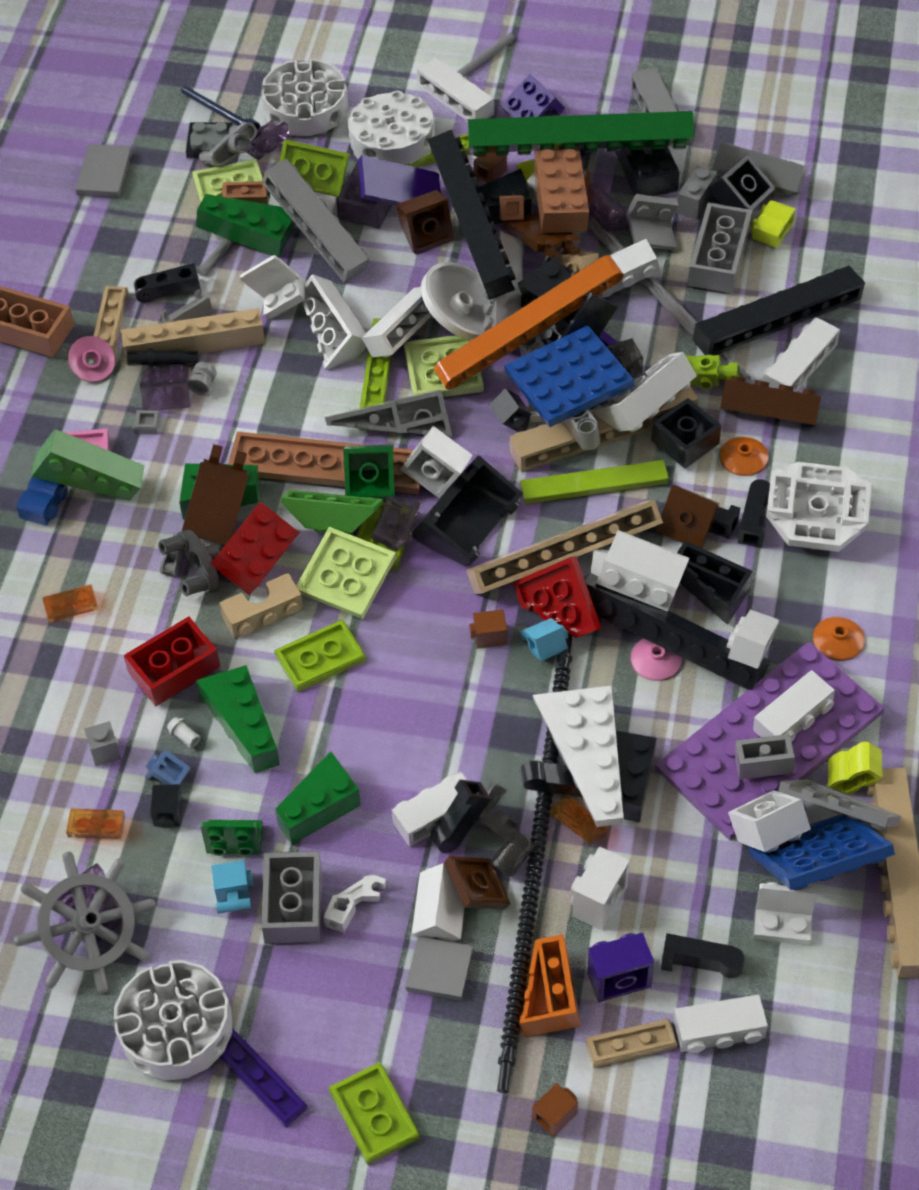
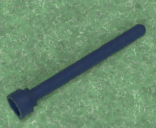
M187 86L181 88L182 94L236 125L246 122L253 123L257 130L256 136L258 135L261 127L259 122L252 118L243 119Z

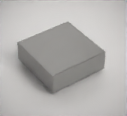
M136 410L133 426L134 434H158L161 419L160 411Z

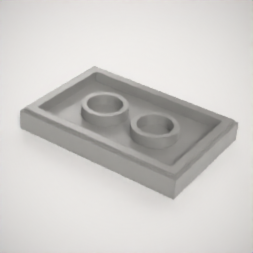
M89 144L75 188L76 195L119 198L132 154L131 146Z

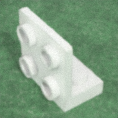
M276 255L271 256L240 275V279L263 297L264 316L269 320L305 300V279Z
M775 882L761 883L755 908L753 939L810 945L812 913L817 890L809 887L801 890H790L787 886Z

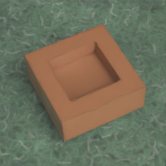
M522 195L500 196V219H524V197Z

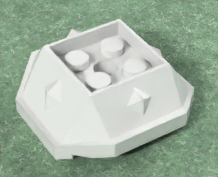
M795 462L781 470L772 471L766 517L788 546L839 552L867 530L872 484L865 479L863 480L846 467Z

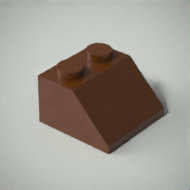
M437 190L396 204L401 228L414 254L455 239L447 198Z

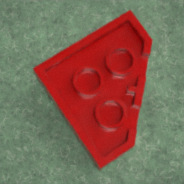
M576 556L569 557L512 582L521 607L528 611L536 612L544 620L552 618L559 625H563L569 631L568 634L573 637H583L602 629Z

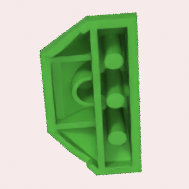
M289 490L281 497V503L305 528L314 529L316 532H326L329 527L350 534L383 504V499Z

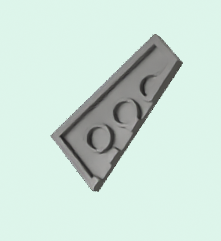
M813 780L781 781L778 792L846 814L847 817L854 820L867 821L871 823L870 826L873 828L887 830L888 827L899 826L900 815Z

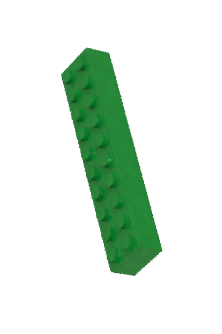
M693 111L468 119L469 153H473L474 157L487 156V153H496V156H507L509 152H518V155H530L531 151L545 149H584L585 153L598 152V149L606 148L607 152L620 151V148H629V151H640L642 147H651V150H663L664 146H673V149H686V145H690L694 139Z

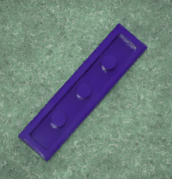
M232 1028V1034L226 1049L219 1058L286 1128L308 1109L307 1104Z

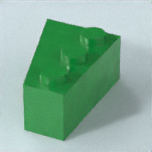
M185 463L179 500L183 520L186 517L200 464ZM258 465L243 466V470H247L249 476L240 507L258 503L261 482Z
M330 751L275 808L278 826L292 845L361 806L359 789L332 751Z

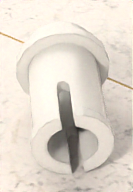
M175 717L167 726L169 734L178 737L189 749L194 748L201 739V736L186 724L184 718Z

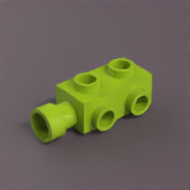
M685 355L697 375L690 382V386H699L704 390H710L713 386L720 385V379L731 380L732 376L740 377L739 363L721 365L719 355Z

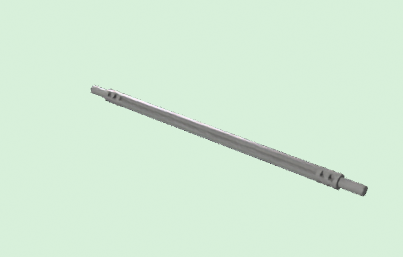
M589 210L587 228L613 254L624 249L625 247ZM653 276L641 280L640 282L693 336L697 321ZM726 351L718 354L721 365L737 363ZM740 366V377L746 378L745 383L754 384L751 381V376Z

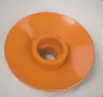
M736 437L728 440L722 446L720 461L726 470L735 475L751 476L761 472L766 467L768 451L756 439Z
M844 617L826 618L817 624L813 632L814 646L826 657L836 661H845L856 657L862 651L865 642L862 629L855 622Z

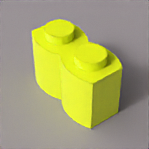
M773 200L767 205H763L759 218H755L750 227V231L753 232L752 239L777 248L794 223L796 208Z
M860 742L849 751H840L828 759V787L845 794L854 793L861 787L875 784L882 779V750L870 742Z

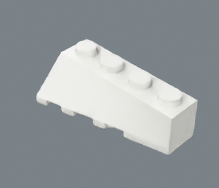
M312 274L305 283V300L302 302L307 316L311 318L312 332L317 335L319 341L317 347L319 353H323L325 359L323 361L324 368L329 370L360 356L366 348L362 339L366 332L332 281Z
M683 352L669 354L645 371L647 376L634 379L635 387L610 398L609 404L605 406L598 405L592 411L617 431L630 430V432H634L643 426L642 422L645 419L655 416L659 412L658 408L672 402L677 392L687 389L691 385L690 382L697 375Z

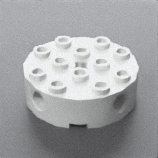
M310 59V62L297 63V60L287 61L273 68L263 80L261 95L266 120L276 130L284 132L288 136L326 134L328 130L336 127L346 116L348 95L345 78L332 64L317 59Z
M401 91L378 94L370 98L367 97L362 99L361 103L353 108L348 118L350 146L357 159L364 155L405 165L407 163L412 164L431 153L427 139L435 136L433 111L420 97L403 94Z
M184 960L168 961L169 964L159 965L155 968L150 966L138 972L123 987L114 1006L115 1032L128 1061L144 1075L165 1081L186 1079L208 1069L224 1053L232 1034V1010L219 979L204 966Z

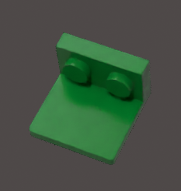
M208 820V822H201V832L206 853L216 856L225 854H240L242 856L261 854L262 820Z

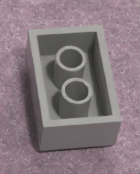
M320 852L264 853L262 933L265 943L321 942L322 865Z

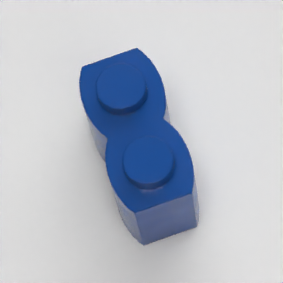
M31 477L28 487L21 495L16 507L19 518L47 525L51 519L56 517L57 506L66 498L68 487Z

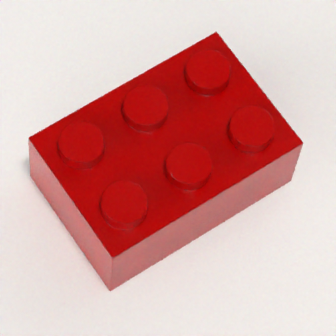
M260 501L210 565L250 595L300 532Z
M190 616L123 655L128 673L155 707L194 684L196 680L204 678L221 667L217 649Z

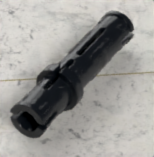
M127 350V366L148 365V367H154V365H196L198 363V351Z

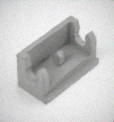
M198 289L195 291V300L169 316L167 310L162 311V323L211 316L210 297L207 294L201 296V290Z

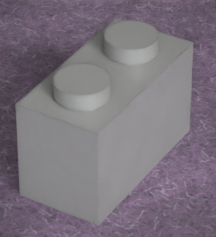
M700 166L695 167L678 193V214L698 220L713 196L708 187L717 180V172Z
M790 734L736 740L735 761L739 780L793 773L795 756Z

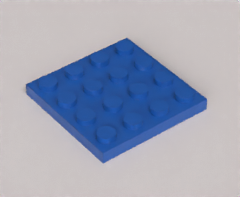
M588 325L504 365L507 375L549 428L635 387L632 376Z
M843 813L809 824L811 829L802 833L799 839L786 841L780 844L779 848L775 851L763 852L748 846L750 856L790 890H801L810 883L828 881L834 878V875L843 872H854L859 870L860 866L869 863H881L887 857L895 855L892 843L863 822L851 819Z

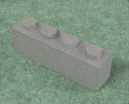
M657 68L632 72L631 90L642 113L679 111L677 104L672 101L670 90L665 87L664 77L659 75Z
M720 142L713 165L714 169H718V174H724L733 164L748 154L774 186L781 188V193L793 196L794 192L798 193L801 191L808 166Z

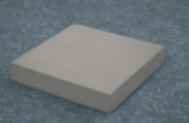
M418 936L406 983V991L462 1001L473 946Z

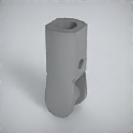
M179 550L166 554L160 565V573L164 575L172 573L173 576H178L185 555L184 552Z

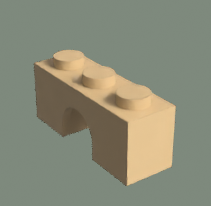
M289 573L266 582L268 598L264 602L251 603L245 598L243 593L219 602L222 618L234 639L246 636L256 629L269 626L275 621L286 616H292L303 609L302 595Z

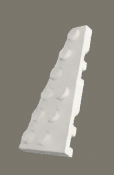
M604 686L533 695L534 703L539 709L577 788H579L596 826L624 824L612 687Z

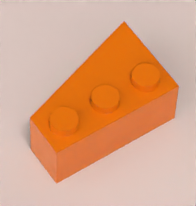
M564 935L535 940L529 970L530 978L524 997V1010L519 1023L524 1036L530 1037L580 1027L581 1021L569 950Z

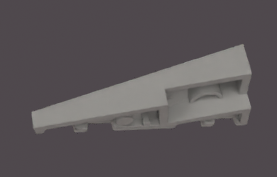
M441 389L325 417L327 426L426 435L434 426L446 436H452Z

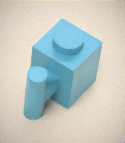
M552 618L519 632L523 641L527 640L530 652L540 661L568 649L566 629Z
M245 861L211 865L218 914L251 909L249 887L254 886L252 870H246Z

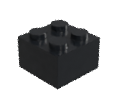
M748 154L733 164L708 187L721 205L753 210L776 189Z
M687 398L653 422L651 441L685 469L720 444L722 425Z

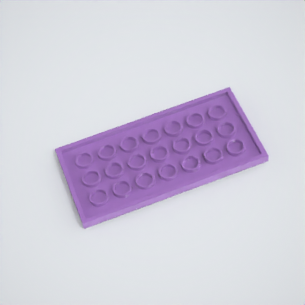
M808 641L757 682L752 690H747L655 764V770L730 841L736 835L728 813L729 811L773 790L778 791L781 781L805 779L884 713V707ZM811 670L835 690L834 705L826 714L821 713L817 716L808 729H802L796 734L792 741L795 756L793 773L739 780L735 761L736 740L760 738L753 731L754 717Z

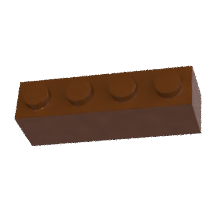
M732 376L731 380H725L720 406L722 409L812 425L817 423L821 396H817L816 390L803 388L802 393L794 392L793 386L779 384L777 389L769 387L770 382L755 380V384L745 383L746 378Z

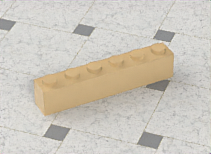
M259 308L121 330L126 362L127 350L198 351V354L265 344Z

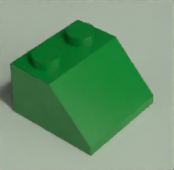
M393 444L344 446L345 496H395Z

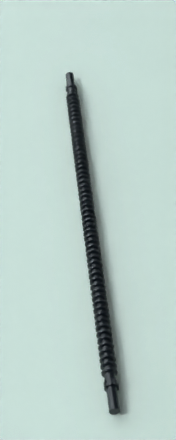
M568 633V638L566 639L568 649L557 656L558 667L555 668L553 692L568 691L569 674L571 673L569 666L573 659V656L570 655L573 636ZM547 727L542 762L557 764L559 750ZM537 791V804L534 811L536 817L533 818L534 824L532 825L533 831L531 832L532 838L530 839L531 845L529 846L530 852L528 853L530 858L527 860L529 865L526 867L528 872L525 874L527 879L524 881L525 887L523 888L524 894L522 895L523 901L521 902L522 908L520 909L522 915L519 916L521 922L518 923V937L516 938L518 944L515 945L516 951L513 953L515 959H513L512 963L515 966L511 968L513 973L510 975L513 981L509 983L511 988L508 990V994L511 996L507 997L509 1003L506 1005L508 1011L505 1012L507 1019L504 1020V1024L506 1026L502 1029L505 1034L501 1036L504 1042L500 1044V1047L503 1051L498 1058L500 1072L497 1092L506 1094L509 1091L511 1069L516 1063L514 1050L518 1049L516 1043L519 1041V1037L516 1035L520 1033L517 1027H520L519 1020L522 1015L520 1012L523 1011L521 1004L524 1003L522 997L525 996L523 989L526 988V984L524 982L527 981L526 974L529 972L526 967L530 965L528 959L531 958L528 952L532 950L530 946L533 943L531 938L534 936L532 930L535 929L533 923L536 921L534 916L537 914L535 909L538 907L537 901L539 900L537 894L540 893L538 887L541 886L539 880L542 879L540 873L543 872L541 866L544 865L542 859L545 858L543 852L546 851L544 845L547 844L546 838L548 837L547 831L549 830L547 825L550 823L548 818L551 816L549 811L552 809L551 804L553 802L551 799L553 793Z

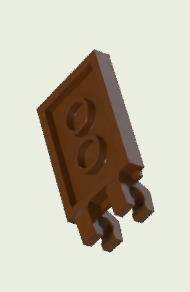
M539 213L524 215V219L503 220V228L536 252L543 251L550 258H560L561 253L555 250L557 248H563L570 255L580 254V249L576 248L575 245L581 243V239L576 234L571 232L542 233Z
M213 444L209 460L204 459L203 462H200L182 531L191 530L199 539L225 546L233 535L249 476L247 470H243L247 453L237 451L232 467L219 463L223 446Z

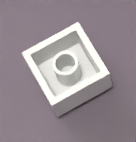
M433 426L412 451L400 470L440 499L462 473L473 455Z
M775 790L728 812L737 841L763 852L775 851L779 848L780 844L786 841L797 840L802 836V833L811 829L802 800Z
M599 846L594 855L590 854L584 865L585 872L582 877L577 876L571 887L573 896L570 904L573 905V917L603 930L627 888L629 860Z

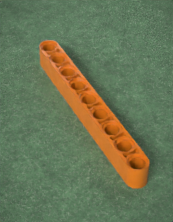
M610 255L601 257L440 360L434 366V372L446 389L450 390L457 387L579 309L589 292L599 296L618 284L624 277L623 272Z

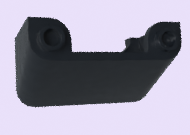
M478 455L446 490L411 532L410 536L417 542L463 566L466 563L471 565L480 555L477 551L480 544L507 512L512 514L519 507L518 499L523 493Z

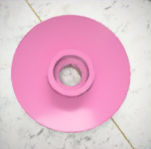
M85 336L78 339L71 346L68 353V363L72 372L78 378L88 382H98L107 378L112 372L115 365V355L113 349L105 340L95 336ZM92 358L94 360V364H88L86 362V359Z
M642 639L632 649L631 664L633 669L643 678L662 681L673 677L680 670L682 657L646 639Z

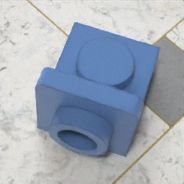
M164 749L159 756L154 754L145 766L149 771L144 777L149 780L153 776L165 785L180 784L191 767Z

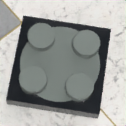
M190 122L185 151L186 158H199L201 152L212 150L229 134V129L233 126V123Z

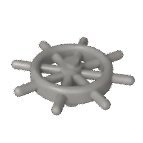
M68 851L62 856L68 878L57 883L47 894L29 883L21 886L23 894L41 904L37 914V930L15 936L13 943L20 947L40 941L45 952L56 962L45 981L48 988L55 987L65 968L76 971H93L98 992L105 994L108 992L109 986L104 966L115 961L124 951L141 961L149 959V952L131 942L134 931V915L154 909L156 902L154 899H147L131 904L126 893L115 883L125 866L122 858H117L113 862L105 877L96 874H78L74 855ZM82 886L98 888L88 908ZM71 889L76 910L57 899ZM107 895H109L115 901L118 908L99 913V909ZM51 910L71 921L50 926ZM121 918L120 934L101 925L102 923ZM73 932L63 950L53 939V937ZM95 935L113 944L112 948L101 956ZM83 937L89 959L73 956Z

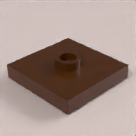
M674 484L671 487L661 514L663 523L657 525L655 531L682 543L687 541L703 548L720 503Z
M449 856L444 861L465 908L506 909L511 904L489 858Z

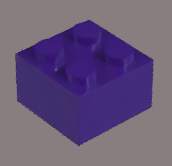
M643 932L638 934L628 933L610 942L600 941L588 948L587 974L598 1003L652 987L655 962Z

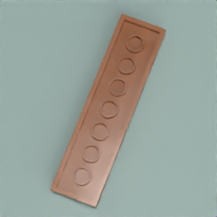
M237 431L228 464H234L237 451L247 453L244 465H258L260 478L345 487L344 446L364 444ZM394 448L395 492L419 495L421 485L400 470L412 453V449Z

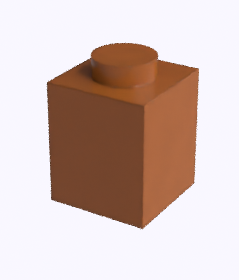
M487 153V156L474 159V175L485 183L500 178L507 171V156H496V153Z
M504 609L473 613V623L469 624L471 639H476L477 648L508 645Z
M558 1083L553 1085L532 1106V1119L552 1137L561 1131L578 1113L577 1097L570 1089L566 1087L563 1089Z

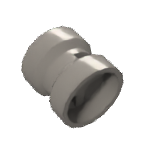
M199 362L192 371L193 375L190 376L187 387L197 395H206L211 389V383L215 380L217 371L212 365Z

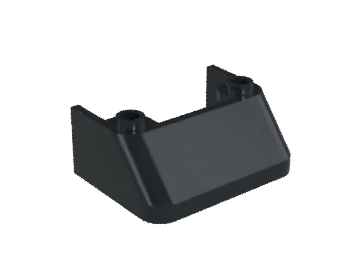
M545 256V258L543 259L542 263L538 268L543 266L552 258ZM563 265L567 272L572 275L573 270ZM589 292L570 324L560 320L538 334V336L547 345L588 325L599 338L618 307ZM522 296L521 309L531 303L532 300Z

